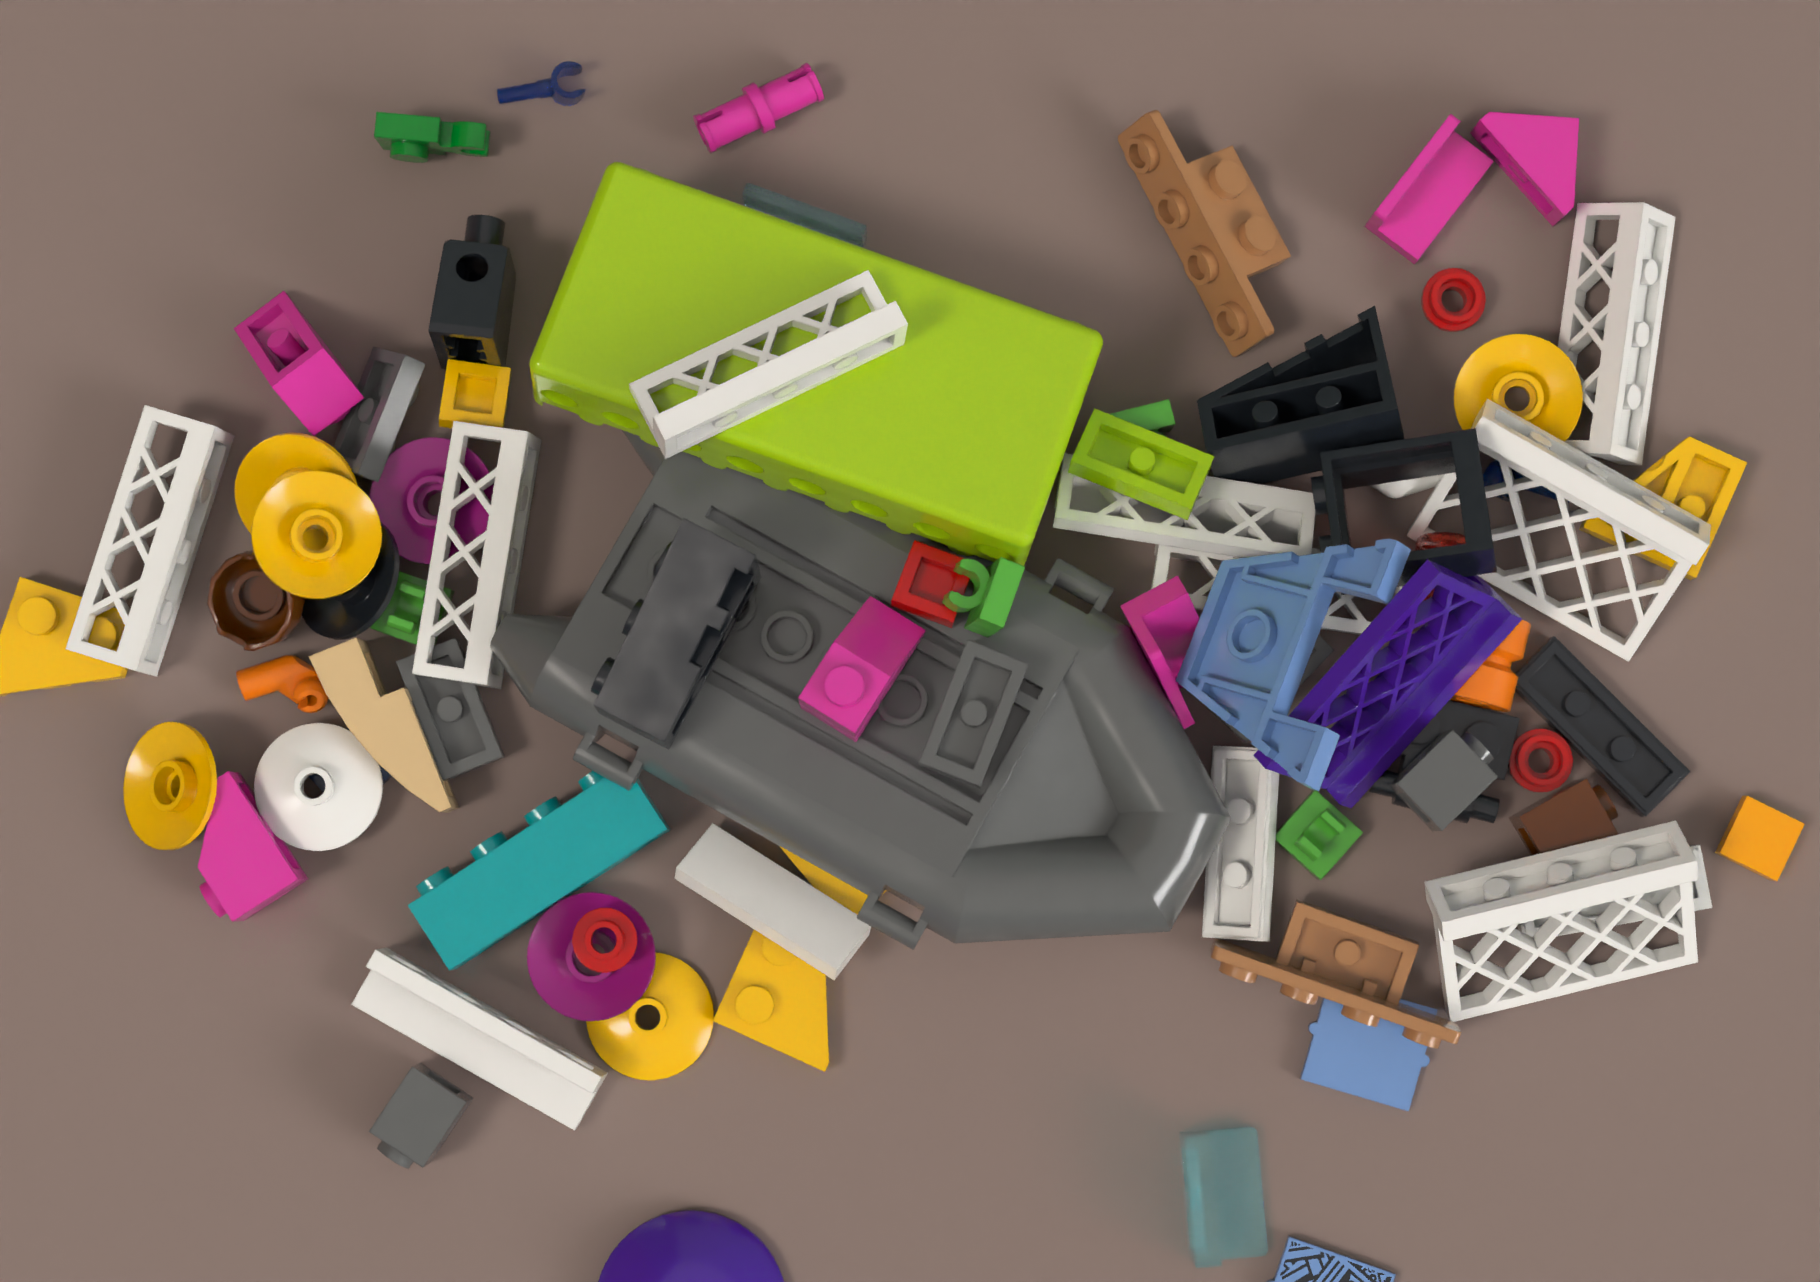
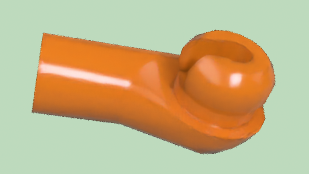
M284 655L236 672L239 688L246 701L278 691L298 704V709L301 711L315 713L322 710L327 705L329 699L314 667L296 655Z

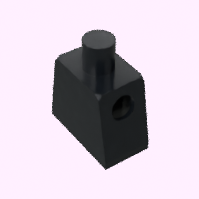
M471 215L467 218L464 241L450 239L445 241L443 245L428 330L442 369H446L448 359L506 367L516 272L510 249L502 245L505 222L499 218L489 215Z

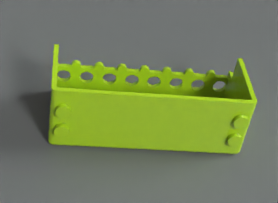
M613 162L605 169L530 358L529 367L534 399L539 405L542 406L545 402L576 413L588 423L599 426L603 425V423L638 435L644 442L659 447L629 390L630 383L869 270L885 302L889 304L896 301L908 323L904 345L685 449L683 452L700 457L704 463L719 469H726L728 467L759 478L766 485L781 491L790 489L825 502L826 506L839 512L848 513L852 511L883 522L888 528L898 533L907 535L914 533L945 544L951 551L964 556L976 555L993 562L1002 557L1024 566L1100 355L1103 338L1097 330L1086 327L1078 322L1063 319L664 178L650 171L622 162ZM862 293L838 304L830 325L839 328L871 313ZM826 311L810 319L822 322ZM790 327L777 334L771 354L781 356L816 339L818 335L799 328ZM766 339L750 347L762 351ZM731 355L717 363L711 383L720 385L757 367L758 363ZM706 368L690 376L703 379ZM670 384L650 394L659 413L697 396L698 391Z

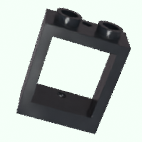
M1476 428L1320 452L1323 475L1311 477L1316 515L1328 514L1331 534L1319 536L1320 553H1324L1326 547L1344 544L1351 546L1344 489L1456 472L1466 543L1411 551L1397 587L1404 586L1427 559L1464 577L1497 572Z

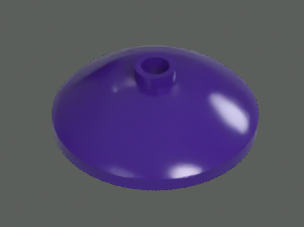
M681 1210L654 1217L632 1230L621 1240L609 1256L598 1282H784V1279L773 1254L764 1242L749 1228L734 1219L715 1212Z

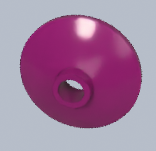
M431 437L417 439L404 444L389 455L379 482H372L369 498L377 510L380 522L394 536L399 556L412 562L430 565L438 515H432L429 512L428 501L434 494L442 493L450 445L449 439ZM466 447L464 465L476 482H478L490 471L481 458ZM463 478L461 479L459 495L470 488ZM494 484L483 491L490 501L492 500ZM477 497L457 510L455 515L454 528L466 545L487 530L489 514ZM452 540L449 558L459 551Z
M579 893L566 897L552 905L536 923L527 948L528 972L539 996L558 1013L581 1021L606 1020L631 1008L647 990L655 970L656 948L648 924L630 904L618 897L604 893ZM613 908L623 912L633 922L637 931L638 943L634 956L624 967L613 972L602 973L587 968L579 961L573 949L572 937L576 924L586 913L594 909ZM599 928L593 935V943L600 945L605 953L614 949L617 941L615 933L609 928Z

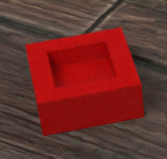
M914 540L890 606L952 628L958 612L948 609L942 601L944 595L949 591L965 595L970 578L953 571L956 563L965 558Z

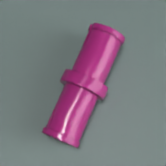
M805 63L800 68L760 87L753 82L742 88L743 95L703 114H697L693 116V119L704 145H706L707 150L711 154L717 151L718 148L758 129L763 134L775 129V121L815 102L823 101L824 94L814 71L811 70L808 63Z

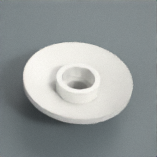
M327 723L301 725L279 736L263 754L255 774V801L260 815L263 816L272 832L282 841L304 850L326 851L336 849L358 838L367 830L376 817L383 794V779L380 765L348 729ZM319 774L325 781V790L320 797L312 799L304 792V782L308 776Z

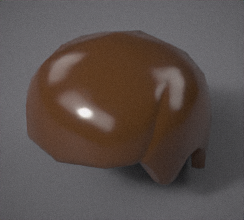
M253 550L236 554L226 559L210 579L207 605L216 625L217 633L243 646L245 651H255L285 640L301 620L305 598L288 593L274 584L260 568Z

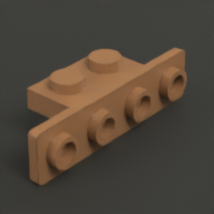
M1153 110L1144 114L1118 135V142L1125 154L1128 165L1135 172L1153 206L1157 220L1164 227L1181 259L1186 275L1193 282L1208 310L1217 333L1223 339L1230 354L1233 357H1237L1274 334V327L1248 278L1280 265L1290 258L1291 255L1233 145L1186 163L1160 112Z
M1296 899L1276 958L1215 938L1212 944L1211 958L1221 961L1219 971L1235 979L1248 983H1255L1258 975L1282 983L1280 993L1311 1005H1316L1320 996L1342 1004L1341 1014L1343 1016L1373 1027L1378 1026L1380 1018L1404 1026L1402 1036L1431 1048L1438 1049L1441 1040L1457 1045L1461 1035V1030L1457 1023L1399 1003L1419 948V943L1415 940Z

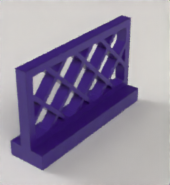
M1427 559L1288 716L1323 727L1336 722L1329 729L1339 734L1340 737L1320 788L1326 789L1340 805L1353 808L1522 620L1481 577L1477 575L1464 577ZM1434 589L1433 597L1423 601ZM1423 625L1417 632L1412 634L1413 629ZM1390 641L1389 646L1379 650L1386 642ZM1379 674L1374 680L1368 682L1369 678ZM1347 690L1346 694L1337 698L1341 692ZM1258 750L1253 755L1265 769L1291 777L1283 767L1273 759L1265 756L1261 751Z

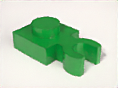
M376 112L374 138L383 150H390L391 158L405 162L424 163L428 161L429 154L446 155V152L475 157H488L491 132L486 130L487 125L484 123L467 121L445 122L440 117Z

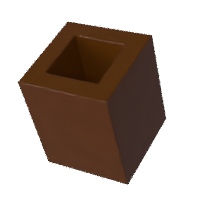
M1587 778L1574 780L1509 817L1531 856L1619 834L1612 823V820L1618 817L1612 800L1601 785L1597 784L1591 787Z

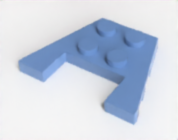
M1382 539L1376 540L1375 546L1352 548L1348 544L1326 547L1324 553L1298 556L1291 551L1222 561L1176 682L1223 721L1236 728L1265 756L1273 759L1283 767L1294 780L1310 789L1319 791L1340 735L1326 727L1288 717L1292 702L1334 593L1341 592L1388 604L1393 598L1411 549L1397 540Z

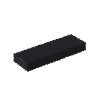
M1555 636L1550 637L1515 672L1518 676L1515 692L1562 736L1641 817H1646L1691 772Z

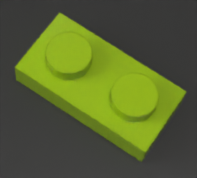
M1094 408L1072 456L1068 473L1188 520L1210 471L1214 456Z

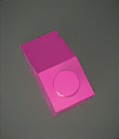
M282 291L234 328L271 387L313 436L328 425L341 421L353 406L364 399V396L344 367L285 291Z
M870 596L835 639L798 697L800 708L854 742H857L925 635L926 630Z
M227 771L217 778L216 798L212 813L207 822L197 867L206 882L199 885L204 899L218 917L221 918L227 914L232 922L245 921L308 880V877L286 843L272 832L263 816L260 815L255 795L241 773Z

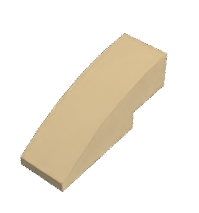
M356 637L308 656L326 695L348 729L373 759L408 791L438 812L449 813L458 809L459 806L449 780H442L412 704V698L408 689L401 688L387 694L367 642Z

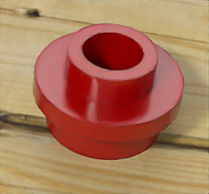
M1448 268L1434 274L1424 286L1421 296L1422 310L1428 321L1438 329L1447 332H1459L1471 327L1481 317L1486 303L1485 291L1481 282L1472 273L1460 268ZM1448 290L1458 292L1463 298L1462 309L1457 312L1447 310L1441 300L1443 292Z
M1534 729L1516 738L1508 768L1512 778L1522 788L1537 793L1549 792L1560 787L1568 779L1573 766V756L1568 743L1558 733L1548 729ZM1535 749H1542L1549 756V767L1543 773H1537L1529 766V755Z
M598 908L586 913L576 924L572 937L573 949L579 961L587 968L602 973L613 972L624 967L634 956L638 943L637 931L633 922L623 912L613 908ZM602 927L611 929L616 935V945L608 953L598 951L593 945V935Z

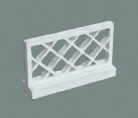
M1487 399L1474 419L1471 429L1476 428L1479 450L1500 462L1505 482L1486 486V498L1508 493L1517 523L1492 529V540L1497 541L1520 535L1528 565L1505 571L1497 567V572L1477 576L1629 662L1692 564L1697 565L1710 545L1711 525ZM1512 469L1526 477L1514 480ZM1456 472L1441 476L1408 530V537L1429 549L1466 543L1465 536L1448 539L1427 527L1437 510L1460 505L1459 493L1447 495L1456 481ZM1542 485L1556 493L1561 514L1526 521L1518 491ZM1568 501L1582 509L1570 511ZM1598 517L1612 525L1617 545L1584 553L1581 552L1574 526L1575 522ZM1564 525L1572 555L1537 563L1529 533ZM1624 532L1637 539V541L1626 543ZM1655 549L1676 561L1664 579L1637 585L1630 555ZM1621 557L1628 587L1593 595L1585 565ZM1576 567L1584 597L1559 602L1546 594L1541 577L1542 574ZM1532 577L1534 587L1520 579ZM1654 594L1644 609L1641 596ZM1632 599L1637 621L1625 639L1601 625L1596 606ZM1587 609L1590 619L1577 611Z
M1677 821L1425 881L1426 900L1433 915L1444 1006L1448 1019L1456 1022L1697 963L1692 882L1699 880L1698 864ZM1674 886V889L1658 906L1641 899L1645 893ZM1613 901L1595 922L1578 914L1582 908ZM1629 910L1647 917L1628 938L1612 931ZM1550 916L1532 937L1515 929L1521 923ZM1569 925L1584 934L1564 953L1549 944ZM1663 926L1678 933L1679 944L1655 950L1645 947ZM1487 932L1470 952L1453 944L1455 939ZM1504 940L1522 948L1504 968L1487 961ZM1601 941L1617 949L1606 962L1594 965L1583 962ZM1538 956L1555 964L1544 977L1532 980L1521 977ZM1475 972L1493 980L1483 992L1462 997L1459 995V990Z

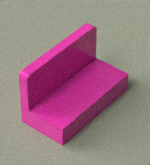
M1452 114L1447 117L1364 226L1413 264L1419 260L1494 162L1490 157L1454 131L1461 121Z
M1177 575L1124 603L1120 607L1183 728L1186 729L1195 724L1179 690L1183 686L1176 682V678L1197 627L1199 616L1187 590Z

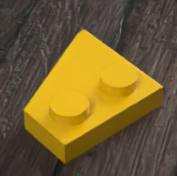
M1690 436L1683 439L1633 481L1711 525L1710 545L1697 565L1692 564L1684 577L1692 580L1699 573L1747 462ZM1598 517L1582 521L1579 530L1614 546L1617 545L1611 524ZM1624 532L1626 543L1637 541V539ZM1655 549L1634 554L1669 571L1676 562Z
M19 577L0 632V696L37 689L46 690L67 687L72 684L121 679L126 677L128 669L65 649L82 599L81 596ZM113 607L96 616L88 643L117 651L125 627L117 608Z
M753 930L713 1021L824 1072L830 1062L826 975L756 930Z

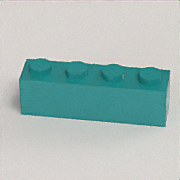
M592 771L578 781L583 792L563 805H561L556 796L547 800L524 816L529 827L509 840L502 831L493 835L470 851L475 862L454 875L447 866L416 886L421 897L407 906L449 971L458 969L547 911L558 901L569 897L671 830L639 779H637L632 789L628 791Z

